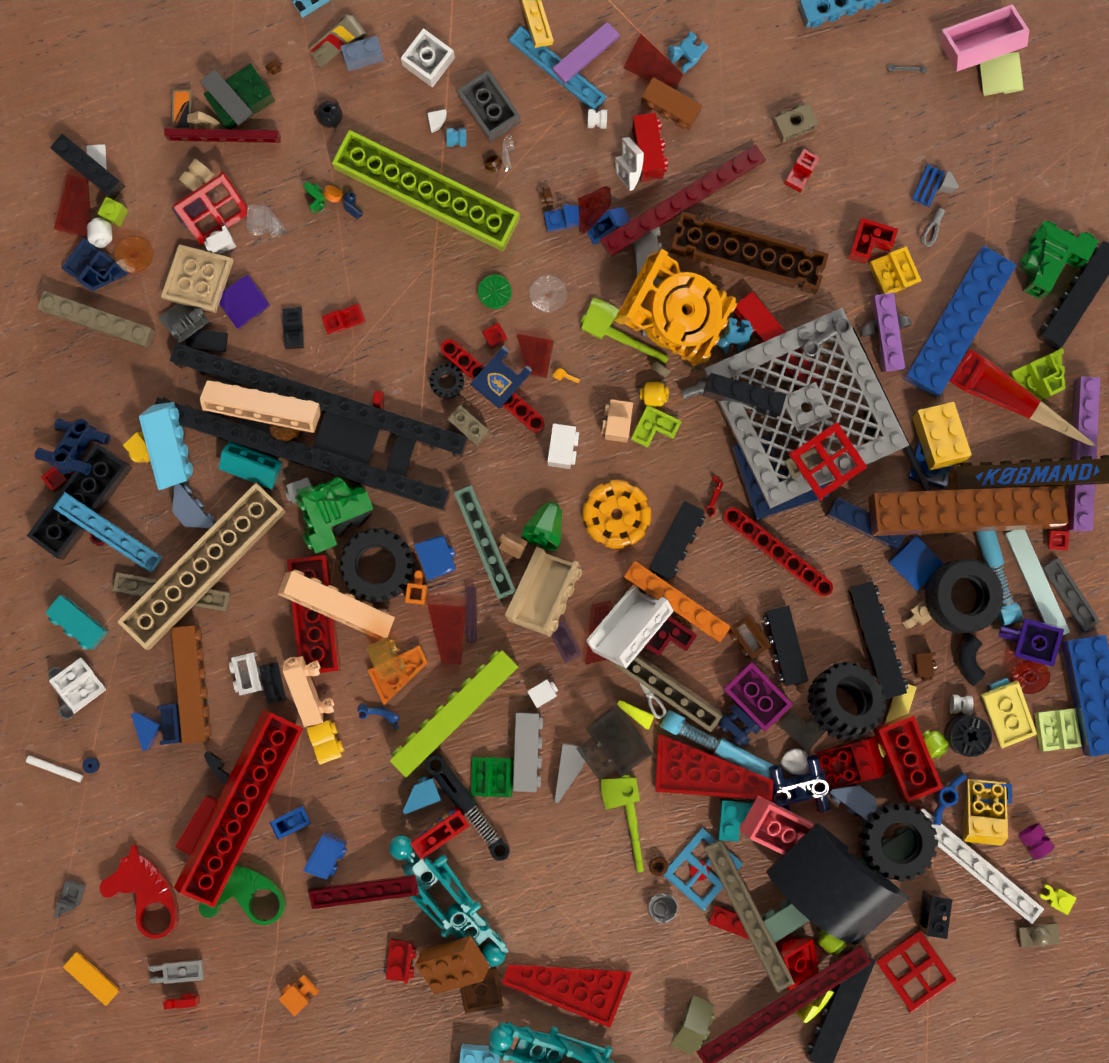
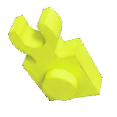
M1043 884V887L1048 889V894L1043 895L1039 893L1038 896L1044 900L1051 899L1048 905L1068 915L1077 898L1059 888L1054 892L1051 886Z

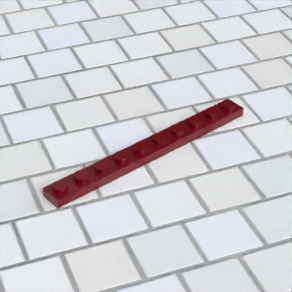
M756 144L603 237L600 243L610 257L680 215L682 211L685 212L766 161L765 157Z
M860 945L697 1050V1054L703 1063L719 1062L872 963Z

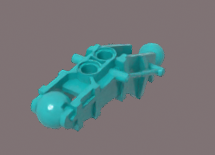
M403 835L394 837L389 843L390 855L397 860L406 861L402 865L405 876L416 875L420 894L410 896V898L443 930L441 931V936L447 938L451 933L457 939L471 936L477 946L490 937L494 942L487 943L482 949V954L490 967L502 964L506 953L509 952L507 944L498 932L495 933L487 919L477 913L481 908V904L477 901L473 902L446 863L448 858L442 854L434 862L427 856L420 860L418 855L414 854L413 847L410 844L412 841L408 837ZM424 872H429L428 875L422 876ZM450 877L452 878L454 883L459 887L460 890H457L456 887L452 884V882L450 881ZM438 880L457 901L456 904L449 906L447 913L428 891V888ZM428 904L431 907V909L438 916V919L429 911V909L425 905ZM461 914L458 918H454L455 915Z
M507 1021L506 1023L499 1022L498 1026L489 1033L488 1040L490 1045L488 1049L492 1053L499 1055L503 1061H508L509 1059L517 1063H560L559 1061H561L564 1053L566 1056L573 1057L583 1063H615L609 1059L613 1050L611 1046L602 1048L558 1033L559 1029L557 1027H552L549 1034L531 1030L527 1026H524V1028L515 1026L512 1022ZM513 1037H516L519 1039L516 1043L515 1048L512 1049L510 1047L513 1044Z

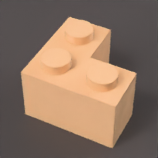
M611 399L610 404H606L604 415H607L608 419L603 421L601 433L605 434L606 440L627 443L633 408L632 402Z

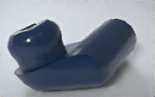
M348 191L343 198L344 209L358 220L363 212L356 207L355 193Z

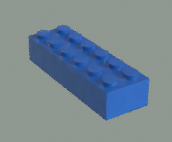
M1106 634L1061 641L1074 708L1077 710L1084 756L1093 757L1109 754V647Z

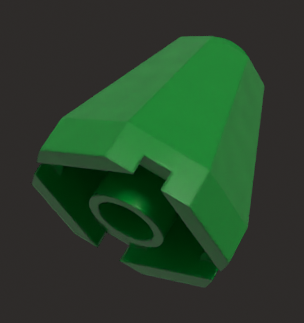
M554 502L544 503L524 526L521 538L533 546H536L537 543L540 544L541 549L557 551L561 541L562 509L559 508L560 506Z

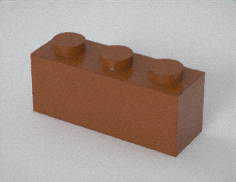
M654 77L641 98V103H643L645 108L659 112L662 118L666 120L671 119L676 122L675 124L682 129L687 128L688 130L692 127L702 108L701 104Z

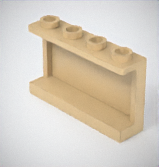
M536 547L505 614L509 622L551 637L552 633L557 630L560 615L564 614L568 597H571L574 592V584L581 577L582 568L579 562L574 561L572 563L546 554L544 549Z

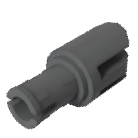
M706 375L697 378L695 384L680 389L684 400L698 394L703 395L707 381Z

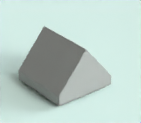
M950 171L943 177L938 191L953 194L959 188Z

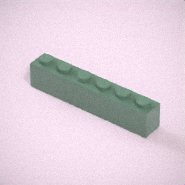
M472 485L454 492L498 600L515 594L516 590Z

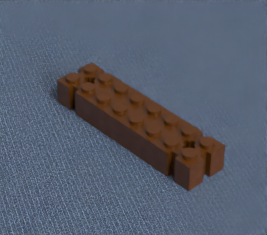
M681 212L676 229L680 234L675 233L670 253L683 257L685 253L693 254V260L790 288L800 285L802 286L801 291L814 295L818 292L823 276L818 273H822L825 269L828 253L814 250L811 254L806 252L807 247L707 218H703V221L700 222L695 220L696 215ZM692 235H696L695 240L691 239ZM802 266L806 267V272L801 271Z

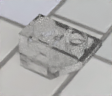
M248 205L246 228L251 234L263 235V233H270L272 236L287 234L286 227L267 206Z

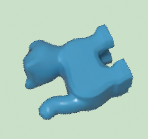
M691 31L688 33L687 38L681 41L679 45H671L667 49L671 64L678 61L682 55L688 61L682 66L683 73H686L688 69L698 63L701 55L708 49V46L703 41H701L699 46L694 45L697 37Z
M729 318L728 326L716 344L719 349L727 354L731 343L738 344L736 350L738 353H741L742 349L749 343L750 335L753 332L750 321L742 320V326L737 327V319Z

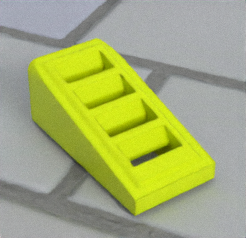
M618 700L617 705L645 729L649 730L654 719L653 714Z

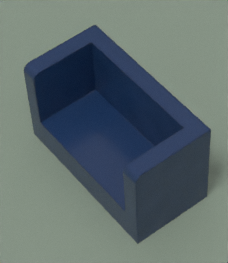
M178 704L157 706V710L161 711L163 740L160 741V745L181 743Z

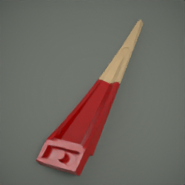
M969 349L949 381L969 394L1027 417L1087 445L1095 446L1091 440L992 361L972 349Z

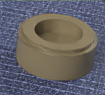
M656 361L651 366L653 370L663 377L667 378L670 374L669 370Z

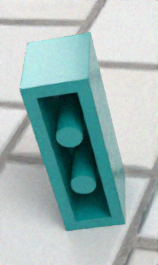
M229 441L221 453L219 469L263 487L273 489L279 480L283 461Z
M59 595L45 612L49 616L48 620L56 626L59 624L63 627V632L71 638L74 636L79 641L78 645L85 650H94L109 633L107 629L65 595Z

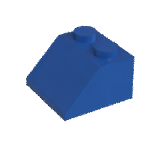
M326 832L321 836L303 871L323 879H327L330 875L333 877L338 868L336 865L338 859H343L348 850L345 848L347 842Z

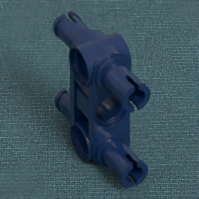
M58 418L54 428L66 434L53 452L38 448L35 451V458L48 462L51 467L57 468L61 474L76 471L88 475L92 466L90 463L80 461L81 457L92 441L108 445L111 436L109 433L97 431L86 420L80 419L71 423Z
M811 755L806 758L810 772L808 774L783 780L780 765L769 767L771 779L774 780L773 803L790 811V804L815 798L819 813H825L830 810L827 801L829 785L826 781L825 773L821 771L817 755ZM822 782L819 786H815L816 783ZM779 792H784L782 795L777 796Z

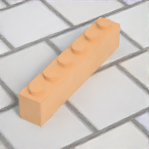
M207 380L200 397L202 410L312 433H314L320 417L319 403L314 401L281 396L276 393H266L257 389L242 388L238 385H227L218 381Z
M293 570L285 573L277 595L379 640L387 639L395 617L389 615V611L381 608L379 610L372 607L373 604L367 601L360 602L355 600L356 597L348 593L344 595L338 592L339 589L334 586H324L321 584L322 581L316 578L309 579L304 577L305 574L301 571Z

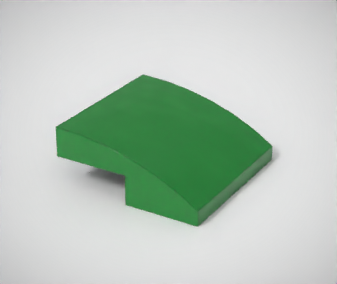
M472 757L471 795L481 797H512L513 758Z

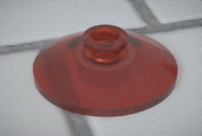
M1027 660L1014 667L1010 678L1011 682L1016 680L1019 682L1024 694H1034L1047 687L1050 682V671L1045 664Z

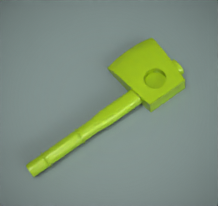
M593 297L587 314H584L580 322L583 324L582 331L600 340L607 335L656 358V360L658 359L664 363L667 362L669 356L661 353V351L659 352L610 327L619 309L606 301Z
M630 774L622 775L620 778L601 779V793L606 810L625 805L636 871L643 872L644 866L634 802L640 801L636 777H630Z

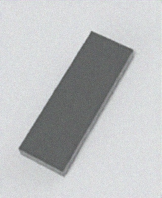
M215 69L200 81L238 126L253 114Z

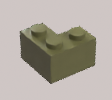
M693 995L686 1005L681 1022L674 1031L670 1046L691 1056L696 1049L699 1050L703 1040L706 1041L709 1036L710 1029H708V1026L711 1025L715 1014L712 1013L715 1005Z

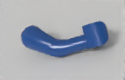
M360 704L357 707V712H360V719L367 718L368 714L381 715L389 723H393L395 729L399 728L397 721L400 719L399 716L388 709L368 707L366 704Z

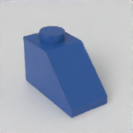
M624 207L607 211L585 229L593 245H595L603 237L628 223L630 219Z

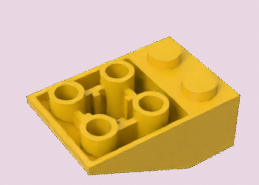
M967 779L963 816V842L1002 846L1008 839L1006 786L1003 788L999 785L1006 783ZM982 783L995 785L992 788H985ZM973 795L975 796L974 803L972 802ZM993 799L992 803H983L980 800ZM998 799H1003V804L999 803Z

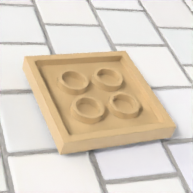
M179 244L161 298L194 308L200 307L202 310L216 313L234 260L230 257Z

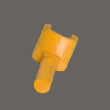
M561 368L556 369L552 374L558 381H561L563 377L576 383L580 381V379L569 375Z

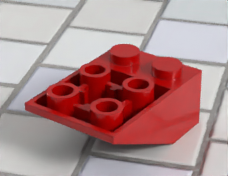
M875 736L815 753L819 757L821 771L825 773L829 789L880 778L886 774Z

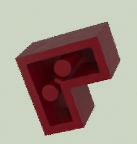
M669 616L644 647L657 656L662 654L669 642L687 651L697 635Z

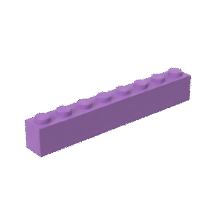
M1081 376L1074 380L1072 426L1091 440L1095 446L1087 445L1071 437L1072 460H1080L1082 456H1092V459H1096L1100 395V378ZM1095 484L1069 486L1068 511L1070 514L1068 531H1093Z

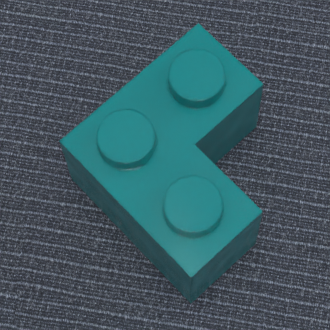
M720 799L717 838L719 840L739 841L740 822L743 823L754 802Z

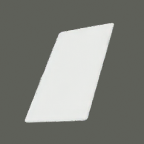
M105 144L86 146L87 154L107 170Z

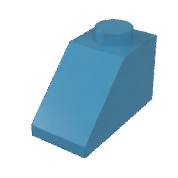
M429 776L418 779V783L414 785L404 807V814L442 799L434 777L429 779Z

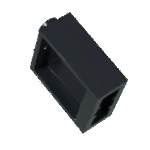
M923 890L918 929L927 936L947 939L953 899L940 892Z

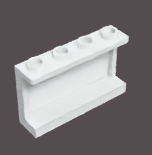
M632 585L586 641L594 653L627 668L673 613V609L667 599L661 597L659 600H656L641 593L636 585Z

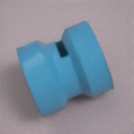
M447 128V147H453L457 144L460 147H466V128H460L458 131L454 128Z

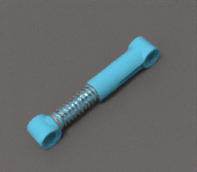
M996 531L975 532L984 563L993 569V572L996 573V576L998 575V579L1002 584L1001 588L1004 594L1003 605L998 615L1001 625L1006 626L1022 621L1021 608L1018 603H1014V600L1011 599L1013 598L1010 596L1012 593H1009L1011 590L1007 586L1009 583H1006L1008 580L1004 576L1006 574L1004 573L1005 570H1003L1004 567H1002L1005 562Z
M668 709L660 725L661 728L675 735L687 736L686 739L689 737V740L692 739V742L696 741L695 743L698 742V745L702 744L701 746L704 745L708 750H713L714 756L771 779L769 767L772 764L723 738L717 740V737L714 738V735H708L707 732L699 730V728L692 724L689 725L685 721L686 718Z

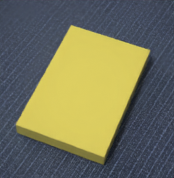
M1017 680L981 694L1001 749L1037 735L1023 692Z

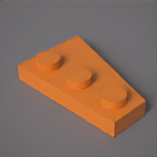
M417 646L367 670L383 705L392 699L428 664V661L421 646Z

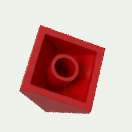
M812 938L782 940L781 956L795 983L787 987V989L792 990L818 973Z

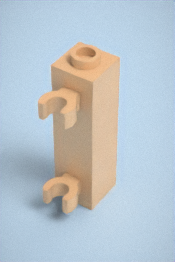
M303 656L291 657L284 660L283 674L303 725L307 727L323 723L324 713L334 712V702L332 698L320 702L311 676L320 674V664L318 661H313L306 665Z

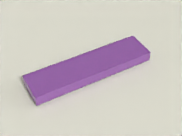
M606 22L555 65L552 71L566 84L618 40L620 34Z

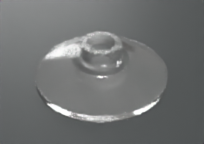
M543 275L532 283L529 292L530 300L533 306L542 312L550 313L557 311L566 302V285L557 276ZM546 293H552V297L546 298Z

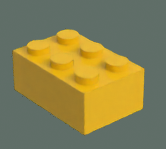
M954 402L920 409L914 414L912 419L929 471L964 463L971 457L972 454Z

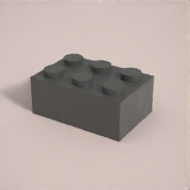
M489 70L457 90L459 100L489 143L521 123L519 113Z

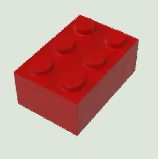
M656 112L633 116L632 133L634 143L644 153L640 174L641 182L663 179L664 172H667V156H663L665 143L664 138L660 137V130H662L660 118L657 119Z

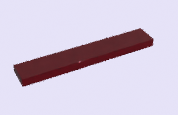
M164 128V135L169 141L281 142V135L278 130Z
M415 874L311 888L308 890L312 909L410 897L420 894Z

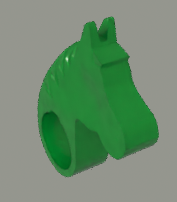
M235 865L215 907L213 908L201 902L199 904L200 914L205 918H212L220 913L222 904L229 902L234 897L251 921L259 925H269L278 921L284 915L287 908V899L279 885L267 875L252 868ZM258 889L270 890L279 899V911L270 920L258 917L253 910L252 903L255 892Z

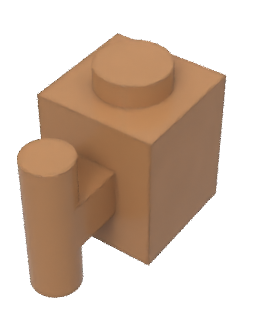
M507 531L506 535H501L497 544L500 545L499 550L520 560L528 542Z

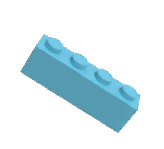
M174 402L152 405L139 415L158 490L185 482L193 475V466L188 458V447L183 439L184 431L178 420L179 411L175 408Z

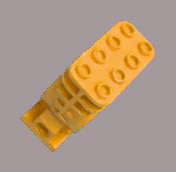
M663 249L655 251L646 258L614 321L619 324L624 323L635 331L644 329L654 343L663 348L670 349L673 354H679L682 360H688L692 366L702 364L703 362L706 363L711 356L710 351L720 339L718 335L721 329H724L728 323L727 318L737 306L736 298L734 296L728 297L724 290H717L716 285L701 275L691 272H680L678 262L667 256V251ZM655 277L660 279L659 281L653 284ZM685 284L688 285L687 288H680L678 290L673 291L668 295V297L665 300V297L667 296L669 291L672 290L674 287ZM682 306L687 309L686 315L682 312ZM702 323L705 324L701 330L694 334L686 335L684 341H681L685 332L696 330Z

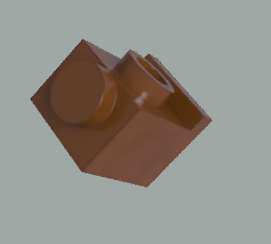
M936 652L912 654L915 677H921V681L933 680V676H935L934 671L937 670L936 661L932 659V656H936Z

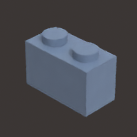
M377 36L341 46L348 71L384 61Z

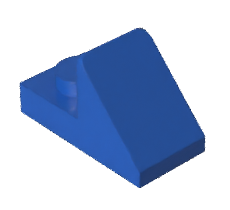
M563 205V209L544 212L548 232L585 225L581 206Z
M303 806L269 822L277 840L311 824Z

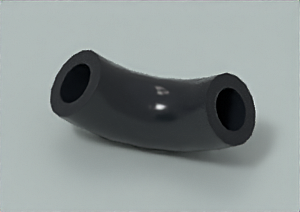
M967 633L958 647L957 663L963 677L970 685L975 686L986 673L979 667L976 661L977 652L983 643L971 633Z

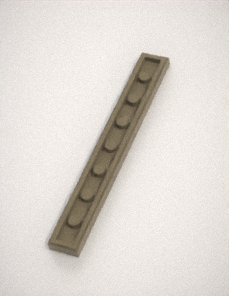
M718 840L704 847L776 992L795 984L723 841Z

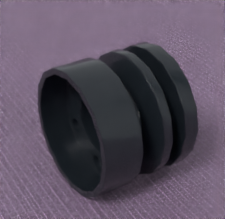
M959 715L947 723L944 730V738L948 741V747L953 752L967 757H977L989 749L992 742V731L989 725L979 717ZM967 733H972V734H971V735L973 736V739H972V740L969 739V737L967 736Z

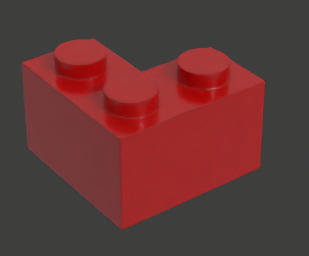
M861 218L857 224L847 259L866 264L873 247L889 252L894 245L898 228Z

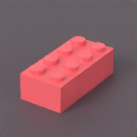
M758 795L739 830L749 839L780 854H784L815 823Z

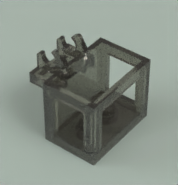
M617 705L585 727L591 737L576 748L598 780L614 769L622 777L653 754Z

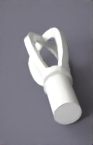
M639 683L648 698V704L653 715L657 719L665 717L666 709L659 698L654 695V692ZM651 698L655 699L662 708V715L656 714Z

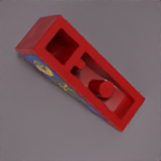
M454 807L438 818L410 844L421 860L468 828L469 824L460 810Z

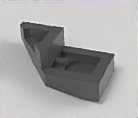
M67 879L53 917L57 918L81 903L86 885Z

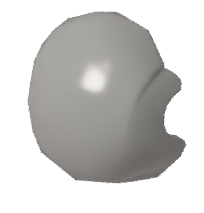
M659 893L653 896L648 903V914L652 920L658 923H668L678 913V903L672 895Z

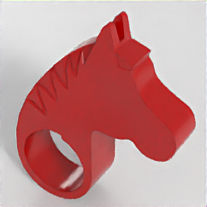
M136 844L131 845L129 855L121 858L118 870L101 882L99 890L105 898L115 897L120 892L135 893L136 925L138 930L148 938L159 939L172 933L178 924L179 906L177 897L171 884L160 869L140 854ZM161 902L170 911L171 923L165 932L154 933L146 927L144 914L151 904Z

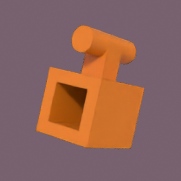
M416 571L414 574V584L407 583L405 603L426 605L428 586L422 585L424 574L421 571Z
M304 974L298 979L303 984L302 987L296 982L292 986L287 984L280 991L282 995L278 999L294 1017L310 1002L311 998L307 995L308 992L314 997L320 992Z

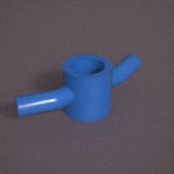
M963 772L955 777L948 787L940 789L935 793L934 800L937 807L934 813L933 825L941 826L944 809L958 802L959 797L955 789L967 779ZM943 792L949 794V803L943 800Z

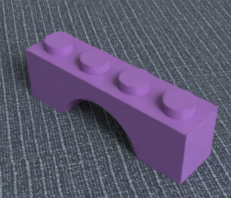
M894 292L874 295L870 299L873 317L876 320L880 337L879 358L881 371L883 373L905 369Z

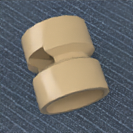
M194 159L188 167L190 171L184 172L178 180L193 192L201 187L203 183L210 181L214 174L201 162Z

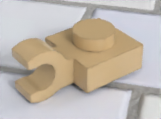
M923 599L909 610L912 616L902 623L906 629L912 628L917 622L922 626L932 619L928 608H926V599Z

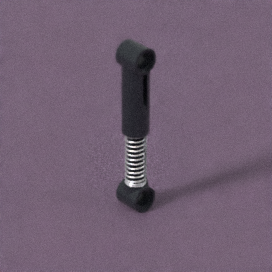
M439 754L429 757L426 762L427 771L434 777L462 815L468 816L469 822L472 821L471 824H474L475 830L478 829V833H481L480 836L482 835L484 841H487L486 844L491 856L497 861L505 860L510 853L509 843L503 840L502 837H499L497 833H494L495 830H492L493 827H490V824L488 825L489 822H486L487 819H484L483 813H480L478 808H476L478 803L447 764L445 758ZM434 759L441 762V768L438 770L433 769L431 766V762ZM442 772L446 775V777H447V778L449 779V781L452 783V785L454 786V788L451 787V785L448 783V781H447V780L445 779V777L442 775ZM496 846H504L506 852L503 855H498L495 852Z

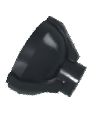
M325 101L314 110V115H316L320 125L327 128H336L342 119V110L337 101ZM326 108L331 109L328 113H325L324 110Z

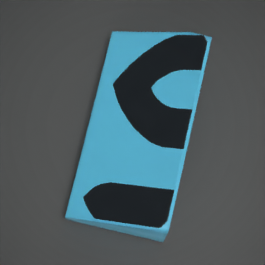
M294 0L292 3L303 18L331 0Z

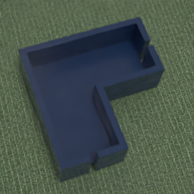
M770 434L761 437L764 440L771 441ZM739 444L731 448L754 521L819 500L813 490H810L769 509ZM762 444L763 449L766 453L768 445ZM772 447L769 456L777 458L775 449ZM770 461L773 470H775L777 463ZM779 467L777 473L787 476L789 470L782 471L781 467ZM827 484L821 485L820 488H824ZM830 493L824 496L823 499L829 497Z

